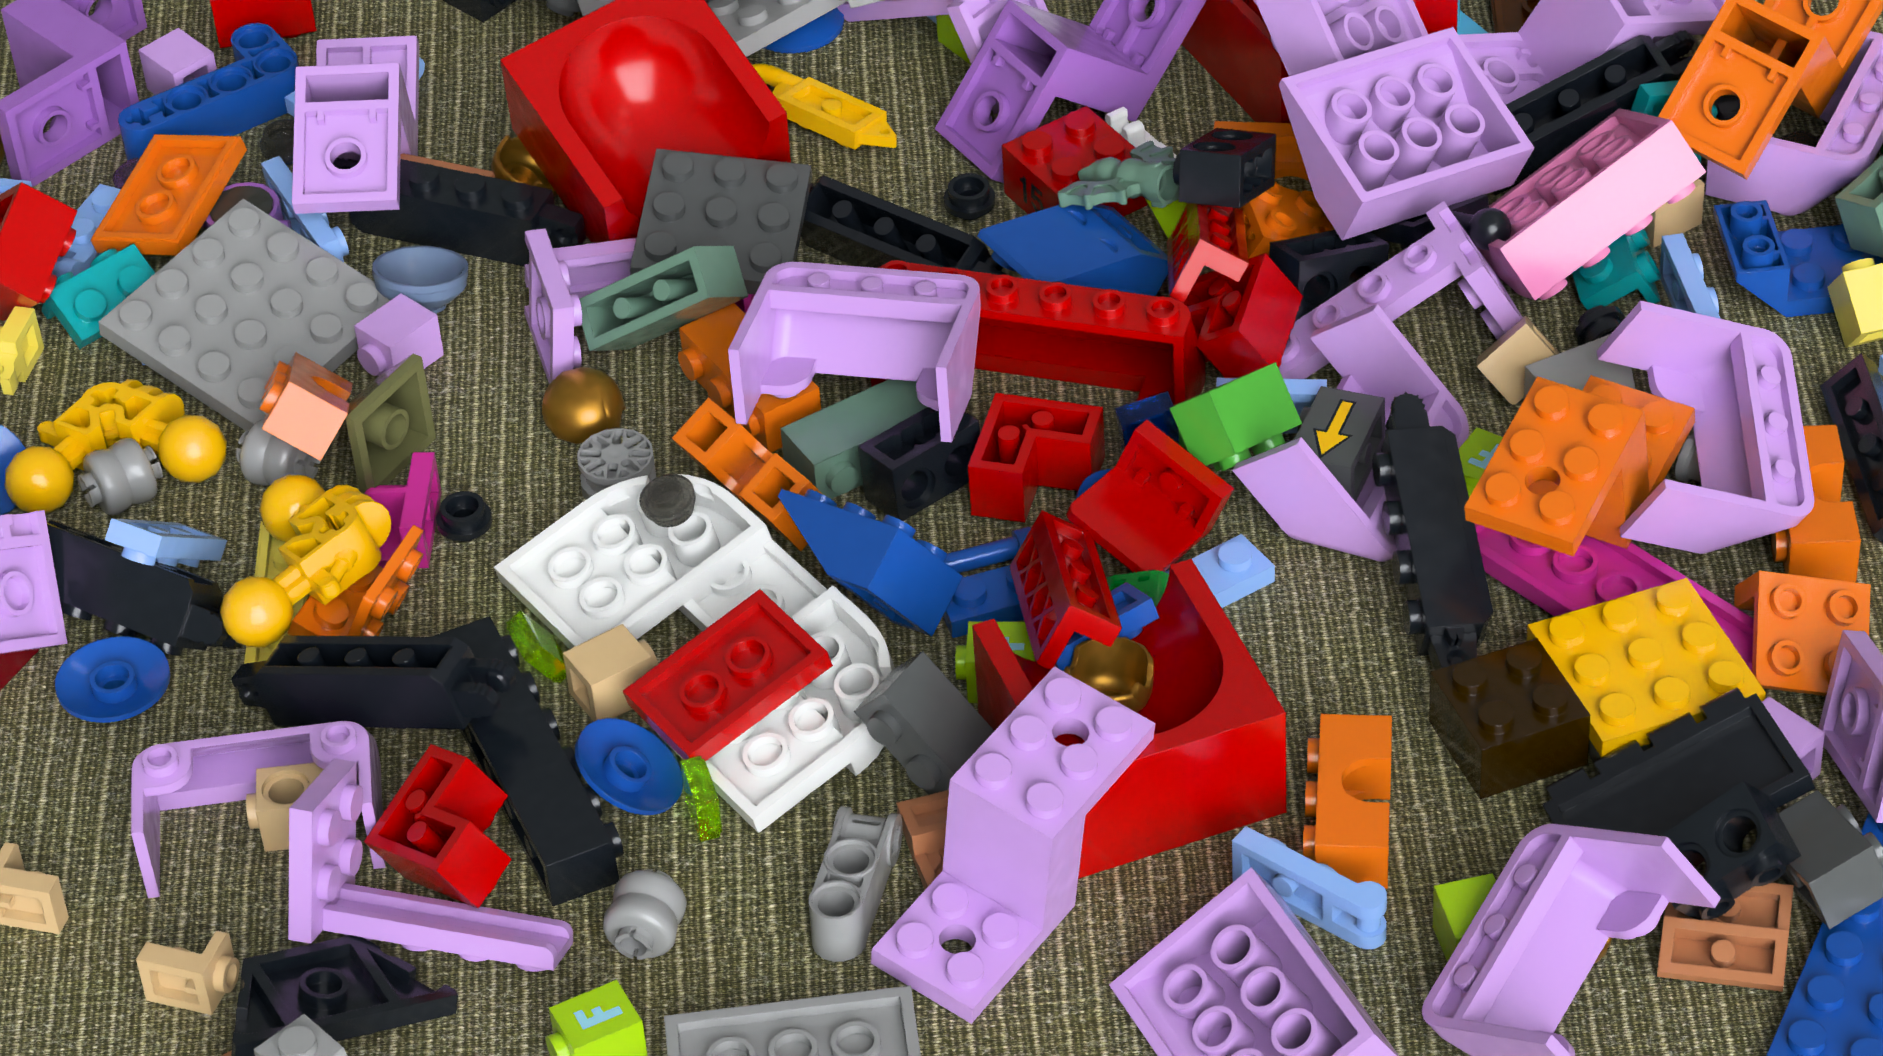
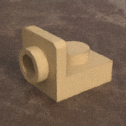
M5 842L0 850V924L60 934L69 916L59 877L39 871H25L19 845Z
M215 931L202 954L191 952L181 947L172 948L146 942L136 958L146 1001L213 1015L224 994L230 993L234 989L239 977V960L234 957L230 934L222 931Z

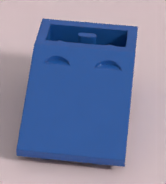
M1102 204L1093 206L1091 210H1086L1085 206L1070 205L1064 208L1056 205L983 228L977 235L993 250L991 257L995 262L1027 279L1062 282L1071 285L1114 289L1122 292L1156 296L1168 275L1167 254L1113 207Z
M781 489L778 495L780 501L828 576L892 623L933 636L963 578L961 574L945 563L948 556L946 552L929 542L913 539L916 530L893 516L885 515L881 522L876 520V516L868 510L850 502H846L843 509L838 508L837 503L832 499L811 489H807L804 496Z

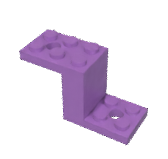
M16 0L1 9L20 89L0 100V135L11 179L31 181L32 187L121 134L118 123L119 114L123 109L139 102L125 40L147 28L142 0H99L95 6L94 13L90 16V7L96 0ZM53 117L49 130L43 133L46 122Z
M1008 0L936 125L935 130L990 179L1004 183L1001 145L1037 129L1055 97L1106 113L1125 107L1128 112V120L1136 121L1207 0H1154V11L1149 19L1146 17L1145 8L1150 0H1104L1089 26L1015 0ZM998 102L999 113L993 122L990 113L993 106Z

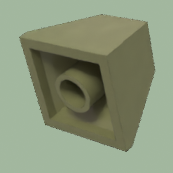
M416 354L410 355L378 376L360 394H357L349 404L348 415L345 420L359 491L363 494L369 488L388 485L411 463L413 452H422L436 439L423 360L421 356Z

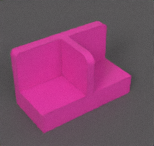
M413 452L407 485H379L375 488H369L364 492L375 502L381 503L388 510L391 518L390 534L386 542L379 548L382 556L378 565L382 568L387 564L413 525L424 530L416 550L424 554L418 568H429L437 523L436 516L439 511L442 491L435 452Z

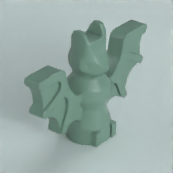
M1147 141L1130 151L1131 158L1120 161L1114 157H1106L1093 162L1090 166L1078 171V177L1081 181L1074 182L1058 191L1059 207L1080 205L1085 206L1086 210H1091L1095 205L1108 202L1126 205L1128 198L1134 199L1140 196L1151 201L1152 207H1166V205L1179 199V185H1176L1173 180L1175 161L1173 147L1160 148L1155 146L1153 141Z

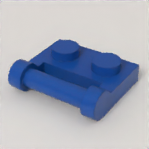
M1028 526L1013 530L1012 537L947 553L948 556L945 563L960 574L1013 560L1031 528ZM1010 565L962 578L943 615L952 638L967 635L968 621L984 622L995 619L996 622H1016L1024 620Z

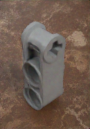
M841 806L838 809L832 836L824 853V858L812 892L809 895L808 903L812 947L821 958L832 962H844L857 957L866 947V942L881 903L891 869L896 865L899 857L903 833L901 814L890 813L887 818L854 814L851 807Z

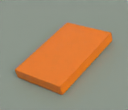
M154 134L91 238L96 252L103 253L112 248L119 252L135 244L142 255L176 256L196 238L246 153L247 148L241 136Z

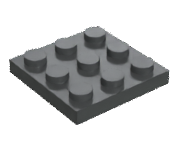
M656 149L630 264V275L693 246H734L747 293L755 295L769 269L781 263L796 262L812 181V165Z

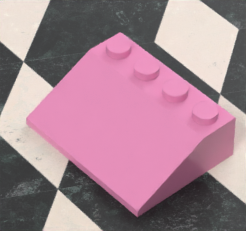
M1619 108L1489 205V208L1499 209L1507 215L1511 223V235L1506 241L1497 239L1488 244L1489 250L1477 248L1497 276L1517 294L1534 301L1538 298L1546 300L1559 293L1568 283L1566 277L1579 267L1588 268L1604 259L1610 252L1608 246L1623 234L1626 236L1633 235L1649 225L1653 220L1651 213L1666 202L1673 204L1688 196L1695 189L1693 182L1706 173V171L1672 120Z

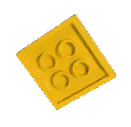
M1688 578L1527 625V641L1538 638L1589 712V739L1600 757L1634 740L1639 743L1640 747L1650 744L1646 736L1647 733L1690 712L1696 723L1705 720L1699 706L1736 687L1744 698L1755 693L1761 701H1764L1766 698L1765 690Z

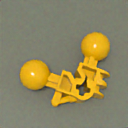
M127 379L121 384L115 382L101 383L86 390L82 397L55 421H44L38 425L37 430L41 442L54 446V448L31 446L15 454L5 469V489L13 504L23 511L31 513L45 510V514H49L63 507L72 494L74 486L73 470L77 468L84 471V457L92 451L108 449L115 442L123 438L135 439L142 449L150 446L155 454L158 453L165 471L177 480L201 483L215 476L225 462L227 441L219 426L208 418L198 415H184V403L181 397L174 393H163L161 389L152 385H143L136 379Z
M288 474L274 480L263 493L259 511L266 530L275 539L285 542L278 550L288 567L273 579L249 576L236 582L224 595L220 610L226 632L239 644L265 648L278 642L290 629L294 613L293 605L304 596L309 594L323 605H326L357 580L374 570L382 556L379 548L386 542L391 531L389 512L381 503L375 502L370 496L361 493L356 487L347 484L337 485L325 491L315 479L304 475Z

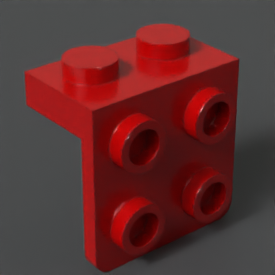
M1146 420L1134 430L1116 466L1074 500L1069 506L1066 516L1074 525L1091 532L1096 543L1131 571L1159 570L1165 572L1171 564L1179 560L1211 531L1234 488L1149 420Z

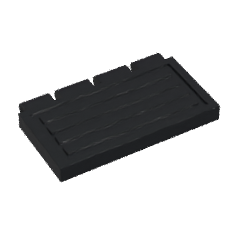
M1736 687L1699 706L1705 720L1696 723L1690 712L1647 733L1646 736L1651 748L1643 751L1639 743L1634 740L1595 760L1593 764L1598 773L1597 776L1590 779L1585 770L1580 768L1545 786L1551 800L1542 805L1551 824L1660 836L1742 781L1767 794L1775 809L1815 789L1810 773L1758 695L1755 693L1744 698Z

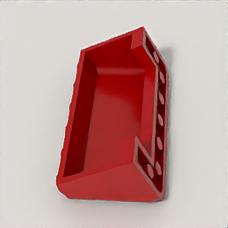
M902 260L889 261L878 267L961 274L969 276L979 283L981 311L974 369L1140 392L1133 410V429H1136L1144 421L1149 420L1164 433L1174 435L1175 432L1165 409L1202 393L1206 381L1205 358L1202 351L1196 346L1198 336L1190 310L1179 300L1165 296L1158 297L1122 292L1114 289L1092 288L1062 282H1049L1012 277L1010 275L961 270L953 267L946 268L909 263ZM871 378V386L873 387L888 379Z

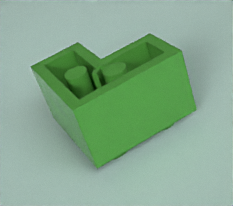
M1276 362L1165 409L1180 446L1205 466L1213 464L1216 472L1219 470L1221 472L1234 467L1236 463L1251 458L1252 456L1248 449L1250 447L1256 456L1285 444L1282 433L1302 424Z

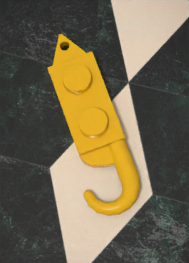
M752 64L763 81L774 87L772 93L787 112L788 120L854 150L861 145L897 147V135L887 122V111L811 77L803 79L776 66Z

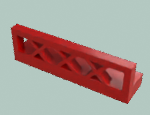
M1187 203L1167 240L1170 297L1184 303L1204 265L1237 282L1240 281L1249 264L1243 210L1232 207Z
M1041 510L1009 567L1036 664L1051 670L1074 631L1111 647L1122 626L1092 533Z

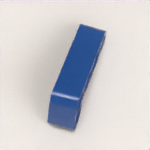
M250 23L236 29L231 35L234 63L130 105L119 114L118 123L129 165L133 168L136 166L154 134L234 136L287 114L284 97L295 91L296 67H299L296 53L267 24Z

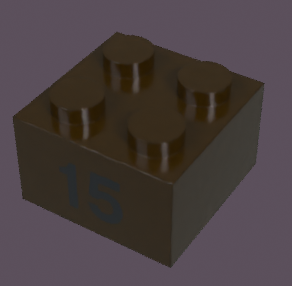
M1538 638L1430 672L1429 722L1479 799L1588 765L1590 714Z

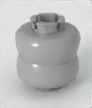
M264 419L257 421L249 430H246L241 435L238 444H241L242 447L236 449V458L238 463H240V469L244 478L252 484L268 486L274 480L288 474L314 478L319 468L314 467L315 463L320 464L318 459L263 430Z
M123 438L115 442L108 449H100L88 453L83 460L85 474H80L77 478L81 491L90 488V491L84 495L90 507L99 504L106 514L118 515L127 510L132 504L145 503L154 499L158 491L156 479L162 478L163 472L159 462L152 465L150 463L157 458L153 449L150 446L142 449L135 439Z
M653 869L625 874L616 883L612 904L604 914L603 930L607 939L622 955L633 959V956H635L637 960H643L664 955L674 946L678 925L685 915L687 906L685 894L677 883L662 871L657 870V872H653Z

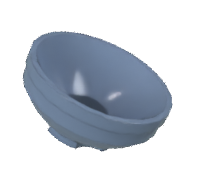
M401 247L378 256L373 262L372 276L377 291L385 298L392 300L402 293L437 314L443 311L446 305L459 296L467 286L468 262L459 253L441 247Z

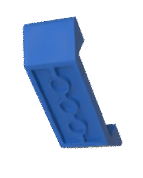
M1767 200L1714 205L1713 214L1736 282L1785 317L1833 313L1834 308L1827 287L1842 273L1841 268L1848 263L1865 258H1873L1875 265L1883 263V257L1851 249L1843 224L1777 231Z

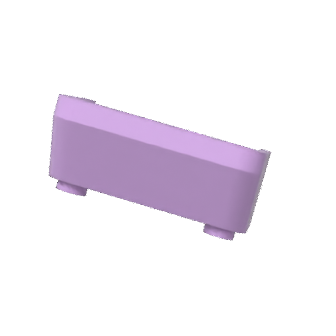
M1870 31L1820 116L1821 119L1828 122V125L1816 147L1772 137L1747 180L1708 160L1705 195L1736 203L1741 201L1767 200L1770 211L1785 216H1794L1808 211L1864 172L1873 163L1883 144V34Z
M786 262L772 267L766 272L728 348L736 424L747 425L761 394H770L777 398L796 396L809 386L815 373L916 381L918 400L923 405L939 411L941 442L952 443L972 395L981 311L979 283L975 279L961 274L822 263Z
M1640 300L1599 347L1597 357L1601 361L1646 370L1649 387L1653 395L1695 408L1693 430L1701 487L1664 479L1620 526V537L1705 554L1797 526L1812 511L1815 500L1793 359L1787 344L1777 334L1763 328Z
M1378 304L1313 331L1310 339L1342 377L1336 389L1384 397L1385 425L1389 419L1390 407L1394 397L1407 392L1408 394L1419 395L1418 398L1423 399L1422 403L1425 404L1424 410L1427 411L1430 426H1443L1454 433L1458 449L1469 436V424L1463 408ZM1302 437L1238 462L1234 466L1232 471L1289 537L1379 562L1392 559L1393 552L1397 550L1394 535L1387 536L1384 531L1382 507L1384 501L1387 500L1384 486L1377 487L1375 485L1373 470H1371L1355 502Z
M336 721L157 744L143 750L137 755L132 764L131 835L148 898L160 897V811L246 800V794L256 793V769L315 762L318 767L325 769L334 758L357 762L356 785L363 788L361 811L366 835L368 836L383 814L381 764L375 738L363 726L355 722ZM369 847L373 869L385 868V860Z
M1561 824L1539 826L1529 832L1517 845L1427 995L1422 1007L1423 1019L1442 1039L1470 1056H1575L1573 1046L1562 1035L1556 1034L1554 1031L1609 937L1633 939L1648 934L1658 924L1669 902L1716 908L1721 898L1666 836Z

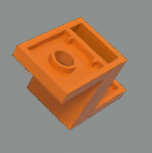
M1726 0L1658 117L1672 120L1694 153L1747 180L1790 105L1818 119L1820 118L1881 14L1883 0H1839L1837 8L1832 13L1823 16L1816 15L1811 11L1812 0H1765L1763 4L1755 0ZM1723 95H1734L1740 99L1738 113L1729 120H1718L1712 115L1714 102Z
M1590 375L1583 390L1537 376L1464 506L1466 521L1573 557L1585 535L1627 549L1632 540L1620 537L1619 528L1667 476L1695 423V408Z

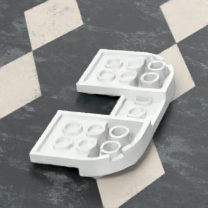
M678 474L676 482L661 481L651 484L648 475L619 482L583 501L494 566L500 582L569 649L621 624L637 640L677 609L701 631H704L761 589L828 652L833 665L831 668L694 770L758 833L844 767H847L855 776L860 774L878 757L884 748V745L872 738L866 725L854 713L859 705L895 668L881 632L870 618L835 586L826 589L772 540L767 525L733 494L714 482L685 474ZM658 734V736H659L667 745H669V744Z

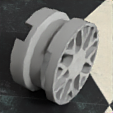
M624 428L603 430L591 435L581 444L578 450V467L581 472V487L585 499L607 487L635 477L648 475L651 484L657 482L652 443L645 435L635 430Z

